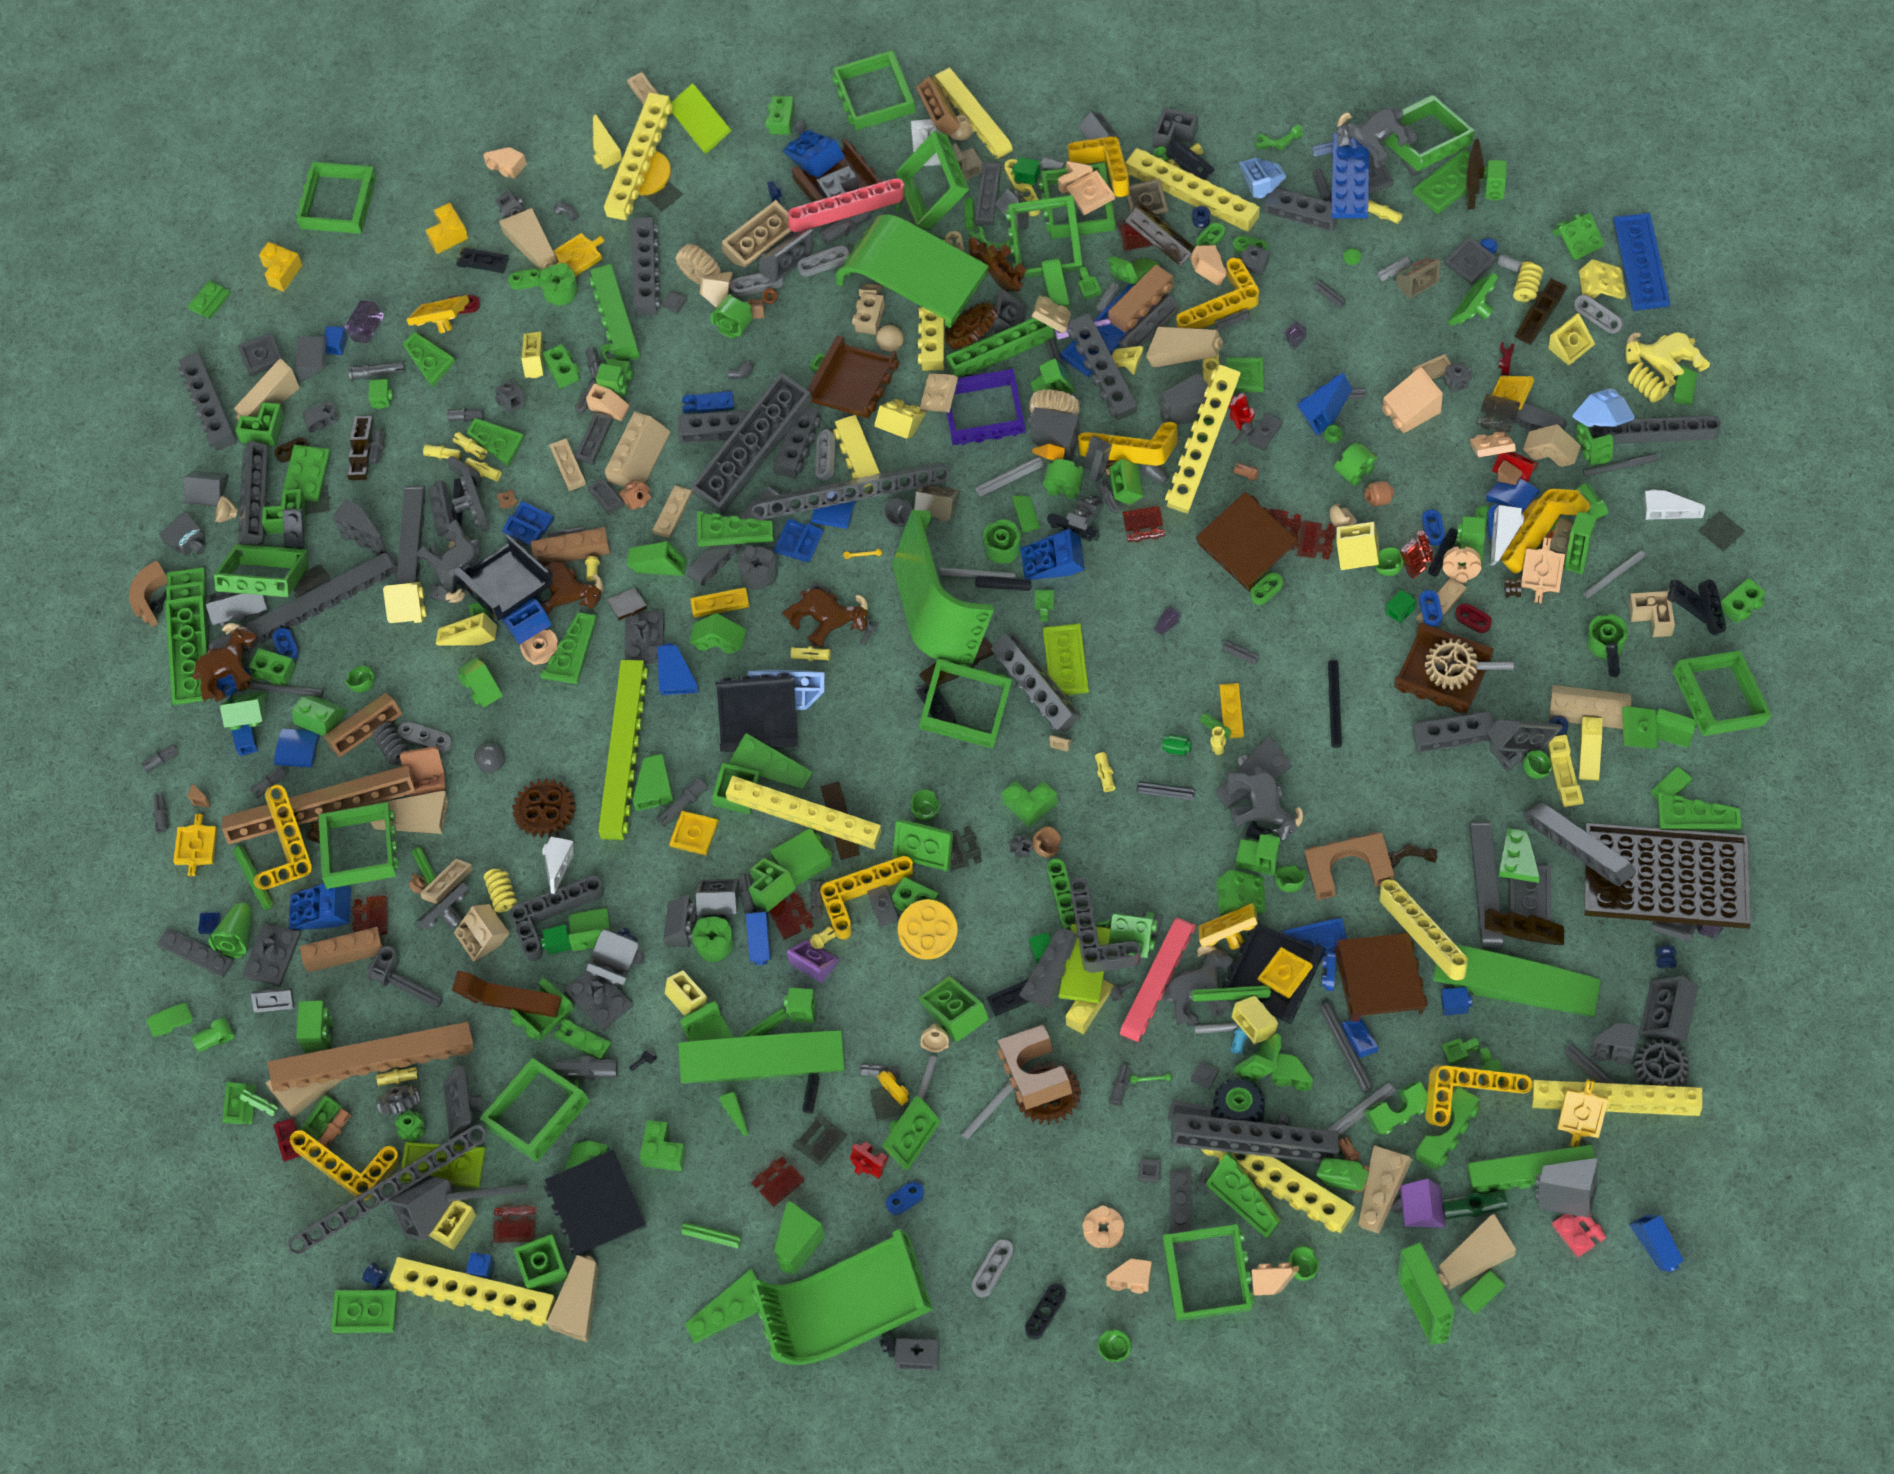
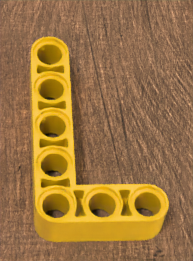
M1105 137L1078 141L1067 146L1069 162L1084 165L1105 162L1114 195L1124 197L1130 193L1128 173L1118 138Z
M1231 258L1227 262V277L1235 290L1179 313L1176 319L1177 328L1202 329L1215 324L1217 319H1224L1223 317L1235 312L1240 313V310H1249L1258 305L1259 289L1239 258Z
M1174 422L1163 423L1151 440L1090 432L1078 435L1079 454L1083 457H1086L1091 437L1096 436L1112 444L1108 460L1119 461L1124 459L1132 463L1154 466L1164 464L1178 444L1177 424Z
M1547 490L1501 556V561L1512 573H1519L1523 570L1526 549L1537 550L1559 515L1577 516L1578 511L1586 513L1591 507L1590 502L1578 490Z
M273 785L267 788L265 798L288 863L256 874L253 881L255 887L260 890L270 889L307 876L312 869L285 788L281 785ZM273 789H277L280 792L278 799L272 797L271 792ZM280 807L286 810V816L284 818H281L278 815V809ZM286 826L292 828L291 836L285 835L284 829ZM293 844L297 845L299 848V852L297 855H294L291 852V846ZM299 863H303L305 866L303 873H299L297 870ZM281 869H284L287 873V877L284 880L280 879L278 875ZM263 875L268 878L266 886L260 883V878Z
M901 856L826 882L821 886L822 901L837 938L847 939L852 934L851 922L843 902L865 895L867 891L883 885L888 887L901 882L903 877L910 879L914 874L911 858ZM902 867H909L907 870H901ZM884 873H890L887 877L882 876ZM867 879L872 880L869 883H864ZM847 886H852V887H853L852 889H849V890H846V889H845V887H847ZM827 893H834L832 896H826ZM835 909H840V912L833 913L832 911ZM841 926H846V927H847V928L844 929V930H839V929H838V928L841 927Z
M1434 1066L1429 1075L1426 1120L1429 1124L1435 1126H1444L1449 1122L1453 1086L1528 1093L1533 1086L1532 1080L1529 1076L1522 1074L1452 1066ZM1441 1070L1445 1072V1077L1443 1080L1439 1078V1072ZM1461 1072H1463L1465 1077L1463 1082H1460L1458 1077ZM1482 1074L1484 1082L1480 1085L1478 1078ZM1499 1077H1502L1504 1081L1501 1087L1498 1085ZM1519 1079L1523 1081V1086L1521 1089H1519L1517 1086ZM1441 1090L1443 1093V1098L1439 1101L1437 1099V1093ZM1437 1111H1439L1441 1114V1118L1438 1122L1435 1120V1114Z
M297 1130L290 1136V1143L296 1153L355 1197L361 1194L358 1192L361 1186H367L370 1189L388 1178L398 1166L400 1160L397 1150L392 1146H386L379 1151L360 1174L306 1132ZM298 1139H305L302 1145H296ZM316 1150L321 1151L318 1157L311 1156L312 1152ZM389 1154L395 1156L391 1161L384 1160ZM329 1163H337L333 1169L327 1168ZM380 1170L381 1174L379 1176H371L373 1171ZM351 1174L352 1178L350 1180H342L344 1175ZM372 1194L366 1195L364 1201L371 1198Z

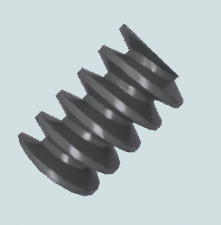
M383 723L373 732L372 738L381 752L384 753L388 762L392 765L400 764V754L410 750L404 744V740L400 738V735L396 733L392 723Z

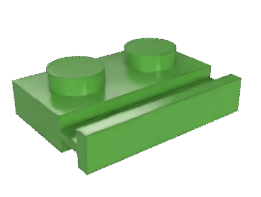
M208 280L188 305V308L210 320L231 293L228 289L225 290L222 286Z
M226 1082L222 1123H246L252 1125L254 1106L250 1105L248 1101H242L239 1096L243 1089H248L251 1091V1094H254L255 1084L247 1085Z

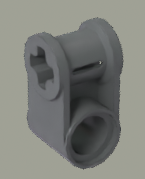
M325 402L314 408L307 409L302 414L309 432H315L317 429L321 430L324 427L335 424L340 419V414L332 402Z
M1491 740L1490 751L1506 771L1509 772L1514 765L1523 762L1524 755L1522 752L1497 750Z
M384 946L378 951L373 963L367 970V980L380 982L384 987L388 985L390 977L399 963V957L392 947ZM392 955L391 959L385 960L387 956Z

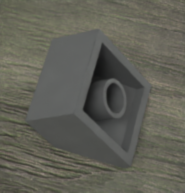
M739 878L699 880L695 893L697 916L702 915L705 918L713 917L714 915L731 917L737 914Z

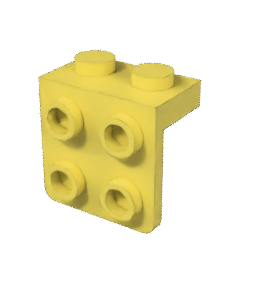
M1592 259L1579 270L1582 295L1590 296L1593 299L1600 293L1619 299L1626 297L1621 268Z
M421 582L387 585L383 588L389 623L405 621L418 623L426 619L427 608L423 603L425 594L424 588L421 587Z

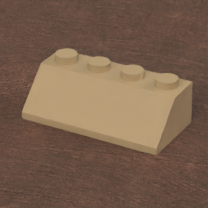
M775 200L722 241V253L733 264L746 267L792 232L788 227V212Z
M634 412L605 469L607 481L623 487L631 481H639L646 484L671 432L651 416Z
M1552 685L1549 720L1555 716H1562L1566 718L1568 723L1581 724L1583 717L1603 718L1602 727L1623 729L1622 707H1631V694Z

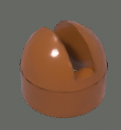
M773 289L765 290L763 292L764 302L767 304L775 303L777 300L776 291ZM768 293L772 294V301H769Z

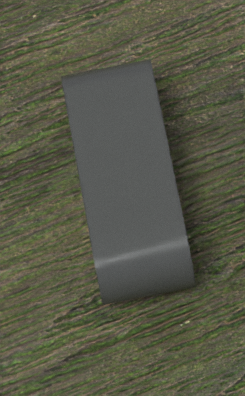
M1524 403L1521 410L1514 409L1510 417L1512 424H1518L1519 427L1529 431L1556 424L1564 430L1567 426V421L1563 417Z

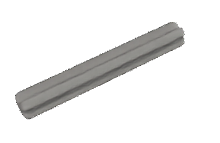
M1036 457L977 486L975 491L979 497H982L1043 467V461L1040 457Z
M1387 1083L1327 1130L1337 1132L1338 1136L1365 1116L1363 1111L1380 1101L1384 1102L1395 1093L1394 1087Z

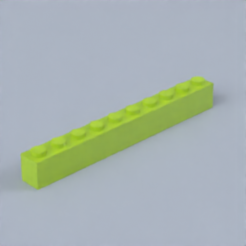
M621 660L598 830L601 839L624 840L625 834L629 832L627 816L631 815V805L629 804V799L633 798L631 783L635 781L636 777L633 767L638 762V754L635 751L636 747L640 745V736L638 735V730L642 729L640 713H644L642 696H646L644 681L648 679L649 675L648 668L645 667L642 660Z

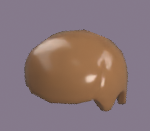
M1051 826L1042 827L1034 834L1032 839L1035 852L1041 857L1052 858L1060 851L1058 845L1061 841V836Z

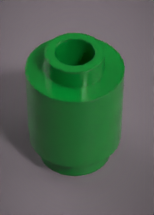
M1174 734L1164 736L1162 743L1163 751L1181 756H1186L1187 753L1191 752L1192 742L1189 741V737Z

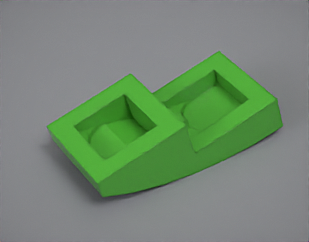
M183 1003L147 1018L146 1022L152 1036L156 1037L172 1032L175 1027L191 1023L193 1018L187 1004Z

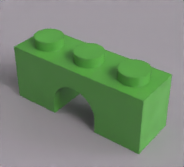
M1414 1081L1398 1091L1402 1103L1397 1111L1393 1112L1386 1102L1381 1101L1363 1111L1376 1134L1386 1135L1394 1130L1393 1126L1397 1124L1403 1125L1411 1120L1410 1116L1416 1113L1419 1115L1426 1111L1428 1094L1421 1082Z

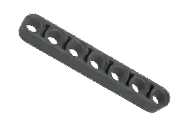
M1715 416L1634 419L1617 426L1593 425L1590 426L1589 432L1593 439L1611 434L1614 439L1613 444L1710 440L1718 436L1721 422Z
M405 486L396 584L419 581L417 576H419L420 563H418V560L420 558L416 555V552L421 549L420 543H422L423 531H421V527H423L424 515L422 513L425 511V486Z
M770 486L757 499L782 493ZM774 503L772 509H778L780 503ZM757 506L754 509V513L761 512L762 507ZM747 508L739 516V519L747 520L748 518H754ZM743 544L710 546L689 567L687 576L700 586H705V582L710 581L718 572L717 570L722 568L731 559L730 557L734 556L743 547Z
M1539 801L1523 812L1525 821L1531 827L1616 886L1622 885L1636 874L1634 866L1629 861L1545 803Z
M1470 822L1473 868H1475L1474 879L1475 886H1477L1476 898L1477 904H1479L1478 918L1479 922H1481V926H1479L1482 941L1481 947L1502 948L1503 935L1484 929L1485 911L1491 908L1500 912L1491 822Z

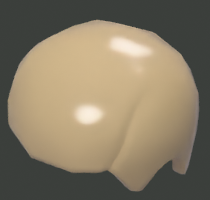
M890 324L882 326L876 336V343L880 349L888 352L898 350L904 340L901 330L897 326Z
M1340 503L1330 508V520L1335 527L1358 523L1346 507L1339 508Z

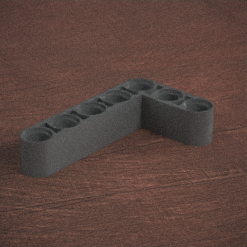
M590 876L557 889L555 894L548 892L511 908L510 917L528 960L537 961L543 955V950L533 924L601 898L604 894V887L599 877ZM593 886H598L597 889L590 890ZM580 893L577 897H572L574 894ZM555 901H561L559 904H553ZM537 908H542L540 911H535ZM519 915H524L522 918L517 919ZM531 931L528 935H523L524 932ZM531 948H537L535 951L529 952Z
M1082 877L1074 878L1070 882V895L1083 968L1089 973L1137 966L1141 961V948L1138 943L1129 941L1099 946L1088 883ZM1086 941H1092V943H1090V944H1086V943H1084V942H1086ZM1128 953H1135V955L1130 956ZM1108 956H1115V958L1110 959Z

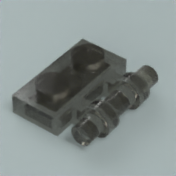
M1486 394L1480 412L1486 415L1484 418L1478 417L1476 424L1481 425L1485 429L1493 428L1497 432H1510L1511 426L1507 425L1508 420L1515 421L1520 403ZM1494 416L1500 417L1499 421H1493Z
M971 826L964 827L965 835L963 836L959 835L958 830L952 831L950 872L968 867L967 859L973 858L975 864L982 862L980 856L982 853L980 847H977L975 841L977 837L975 832L972 831ZM968 843L970 850L964 851L962 844Z

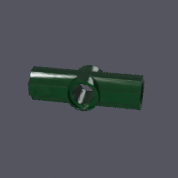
M1504 1191L1485 1194L1471 1193L1467 1197L1442 1200L1445 1220L1465 1216L1478 1217L1483 1213L1508 1209L1507 1197ZM1476 1202L1480 1207L1473 1208L1470 1206V1203Z

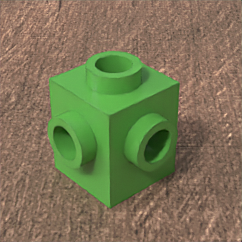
M409 1109L405 1113H401L394 1123L397 1128V1135L405 1141L407 1139L409 1142H415L420 1139L427 1130L423 1123L424 1118L418 1112L412 1113Z

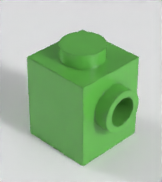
M388 379L369 380V401L372 408L383 409L390 407V400L394 399V394Z

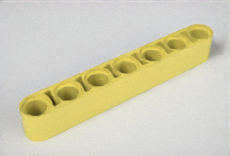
M947 68L933 76L934 81L943 89L946 97H949L948 100L951 104L958 108L960 115L967 117V121L971 124L973 131L978 133L976 135L983 143L987 144L986 147L993 155H996V159L1013 151L1008 138L951 68Z
M1387 879L1382 881L1379 899L1381 904L1451 979H1464L1468 962L1466 955L1395 880Z

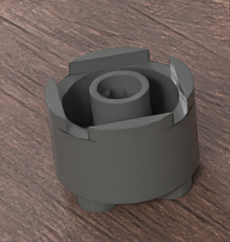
M749 546L745 548L739 557L738 568L740 576L747 587L761 590L772 585L777 579L776 560L771 550L764 547Z

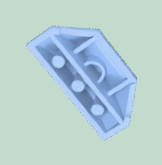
M1260 158L1239 162L1245 183L1253 197H1265L1286 178L1285 173L1277 163L1261 161Z
M1609 388L1590 394L1572 417L1586 426H1617L1632 421L1635 416L1624 397L1620 396L1616 390Z
M809 670L748 671V676H751V679H758V675H770V678L778 677L777 674L789 673V676H793L796 710H806L825 692V672Z

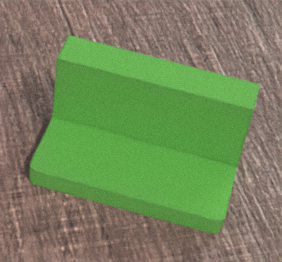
M1659 709L1656 716L1657 739L1688 748L1696 727L1695 719Z

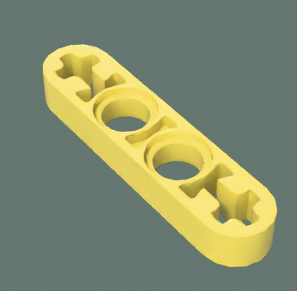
M1010 159L1006 161L1004 165L1005 173L1013 189H1018L1022 193L1029 192L1031 194L1029 197H1023L1027 202L1039 200L1031 185L1024 183L1016 184L1014 182L1015 176L1012 174L1010 166L1017 163V160ZM1041 210L1028 212V215L1036 216Z

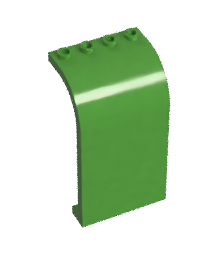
M880 215L865 230L863 237L856 243L854 250L846 257L845 263L842 267H839L835 276L837 277L836 285L843 287L846 275L850 277L851 272L865 275L945 319L944 325L951 328L987 276L989 266L900 217Z
M911 510L892 563L911 637L924 653L934 659H948L954 664L973 665L993 614V605L967 603L954 598L942 588L925 534L931 513L924 510Z
M898 1229L892 1232L894 1237L801 1281L781 1285L769 1284L759 1279L752 1282L754 1289L752 1294L759 1306L758 1314L765 1326L764 1334L769 1340L772 1358L787 1365H804L818 1362L843 1353L933 1310L909 1233Z

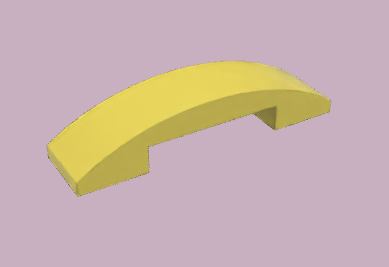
M1567 735L1555 736L1548 744V751L1561 802L1564 807L1584 804L1580 785L1577 784L1570 757L1571 751Z

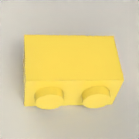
M684 970L667 978L665 995L684 1016L688 1013L696 1012L706 1004L707 996Z
M1256 996L1239 1001L1234 1005L1232 1018L1254 1044L1275 1035L1278 1022Z

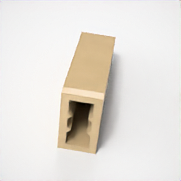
M532 208L499 221L503 234L538 269L542 271L549 266L557 264L552 248Z
M1158 327L1146 357L1152 367L1215 357L1223 346V339L1217 330Z
M279 359L234 408L237 414L235 416L237 421H239L240 415L258 417L262 402L281 404L300 389L292 369L282 359Z
M446 791L387 801L391 811L394 810L396 821H393V825H395L396 831L443 833L449 802ZM385 819L370 822L374 829L386 830Z
M334 1079L324 1084H309L304 1088H289L284 1092H273L271 1080L267 1081L266 1085L293 1118L342 1080Z
M1494 1214L1483 1222L1439 1266V1274L1437 1276L1442 1286L1446 1285L1450 1290L1515 1256L1516 1248Z
M586 1255L584 1257L576 1256L547 1320L549 1329L587 1343L590 1337L599 1271L594 1258Z

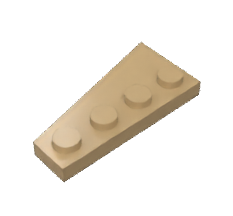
M1373 1146L1358 1223L1361 1228L1380 1233L1412 1162L1410 1156Z

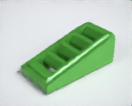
M731 1092L720 1096L723 1108L744 1136L748 1135L736 1094Z

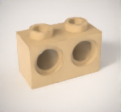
M862 293L861 299L857 300V314H854L852 318V325H855L856 332L877 335L885 307L884 296Z

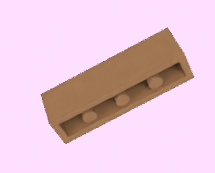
M930 76L916 86L934 125L943 134H947L948 137L955 133L961 125L943 89Z
M1155 265L1108 311L1111 324L1124 333L1130 328H1134L1137 321L1141 317H1145L1149 309L1153 305H1157L1161 298L1172 290L1173 276L1158 265Z
M605 527L531 541L533 558H538L542 566L546 562L548 564L555 561L564 563L585 559L589 556L610 554Z
M385 693L329 731L323 738L330 749L340 758L372 736L378 726L386 722L391 723L401 716L402 712L394 699Z
M378 927L302 945L300 950L303 965L309 973L376 956L378 951L384 947Z

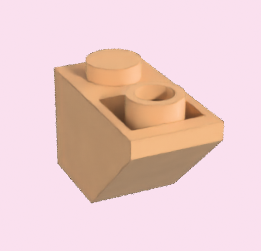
M510 147L486 152L483 155L486 166L489 169H495L503 176H509L513 179L517 177L527 164L524 154Z
M1216 245L1196 246L1190 256L1195 272L1215 285H1220L1226 276V269L1222 264Z
M595 383L586 397L589 410L610 415L619 421L623 420L630 408V405L611 389Z
M1129 1259L1107 1275V1286L1117 1291L1125 1288L1139 1294L1144 1291L1148 1292L1152 1261Z
M1271 1263L1259 1264V1268L1252 1269L1254 1295H1274L1280 1293L1299 1271V1266H1291V1263H1279V1267H1271Z

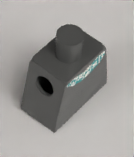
M185 511L159 534L165 545L185 556L192 551L200 555L205 550V545L202 544L205 540L202 531Z

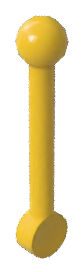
M876 549L875 551L859 553L846 551L843 553V557L849 559L850 557L866 555L881 556L882 550Z

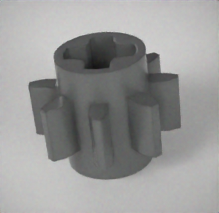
M1027 834L1013 835V839L1009 842L1011 849L1009 852L1015 853L1016 858H1022V856L1029 857V853L1034 850L1032 839H1027Z

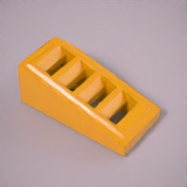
M1046 444L1033 448L1032 453L1054 461L1055 459L1064 458L1065 449L1060 446Z

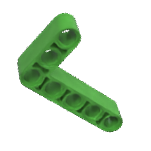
M1052 859L1047 865L1048 878L1061 926L1070 931L1071 925L1066 923L1069 921L1075 922L1070 895V882L1064 862L1060 859ZM1055 869L1061 870L1058 873L1052 872ZM1060 886L1065 887L1064 890H1058L1057 888ZM1063 904H1069V905H1070V906L1067 907V908L1062 907ZM1112 920L1095 923V927L1111 929Z

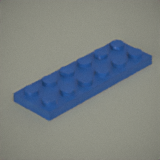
M1337 133L1333 135L1332 218H1368L1369 150L1354 138L1350 140L1352 146L1345 145L1340 147L1337 143Z
M1650 213L1614 217L1613 224L1632 310L1669 307L1670 299Z
M1129 284L1093 322L1109 319L1108 311L1134 285ZM1111 323L1097 327L1110 354L1120 346L1118 341L1131 330L1130 328L1124 333ZM1082 335L1081 338H1082V339H1088L1089 336H1088V335ZM1074 340L1060 354L1061 359L1089 377L1092 373L1085 368L1083 363L1085 359L1082 354H1078ZM1095 350L1089 351V353L1092 355L1098 353Z

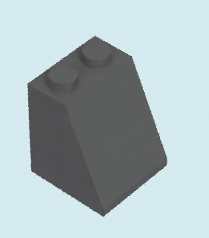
M1199 373L1161 393L1160 415L1163 421L1182 425L1194 423L1196 418H1200V414L1197 413L1201 403L1205 404L1207 398L1204 397V394L1209 385ZM1211 401L1210 405L1213 408H1218L1219 402Z
M1035 407L1033 414H1030L1028 419V425H1030L1029 435L1032 436V442L1038 446L1052 444L1063 447L1065 449L1063 460L1072 461L1078 442V435L1080 434L1079 416Z
M1593 1158L1543 1166L1542 1173L1538 1174L1536 1179V1186H1538L1536 1200H1539V1209L1589 1218L1597 1190L1598 1159Z
M427 1176L388 1200L404 1236L423 1241L428 1238L451 1204V1202H446L445 1198L446 1194L453 1193V1187L447 1179Z

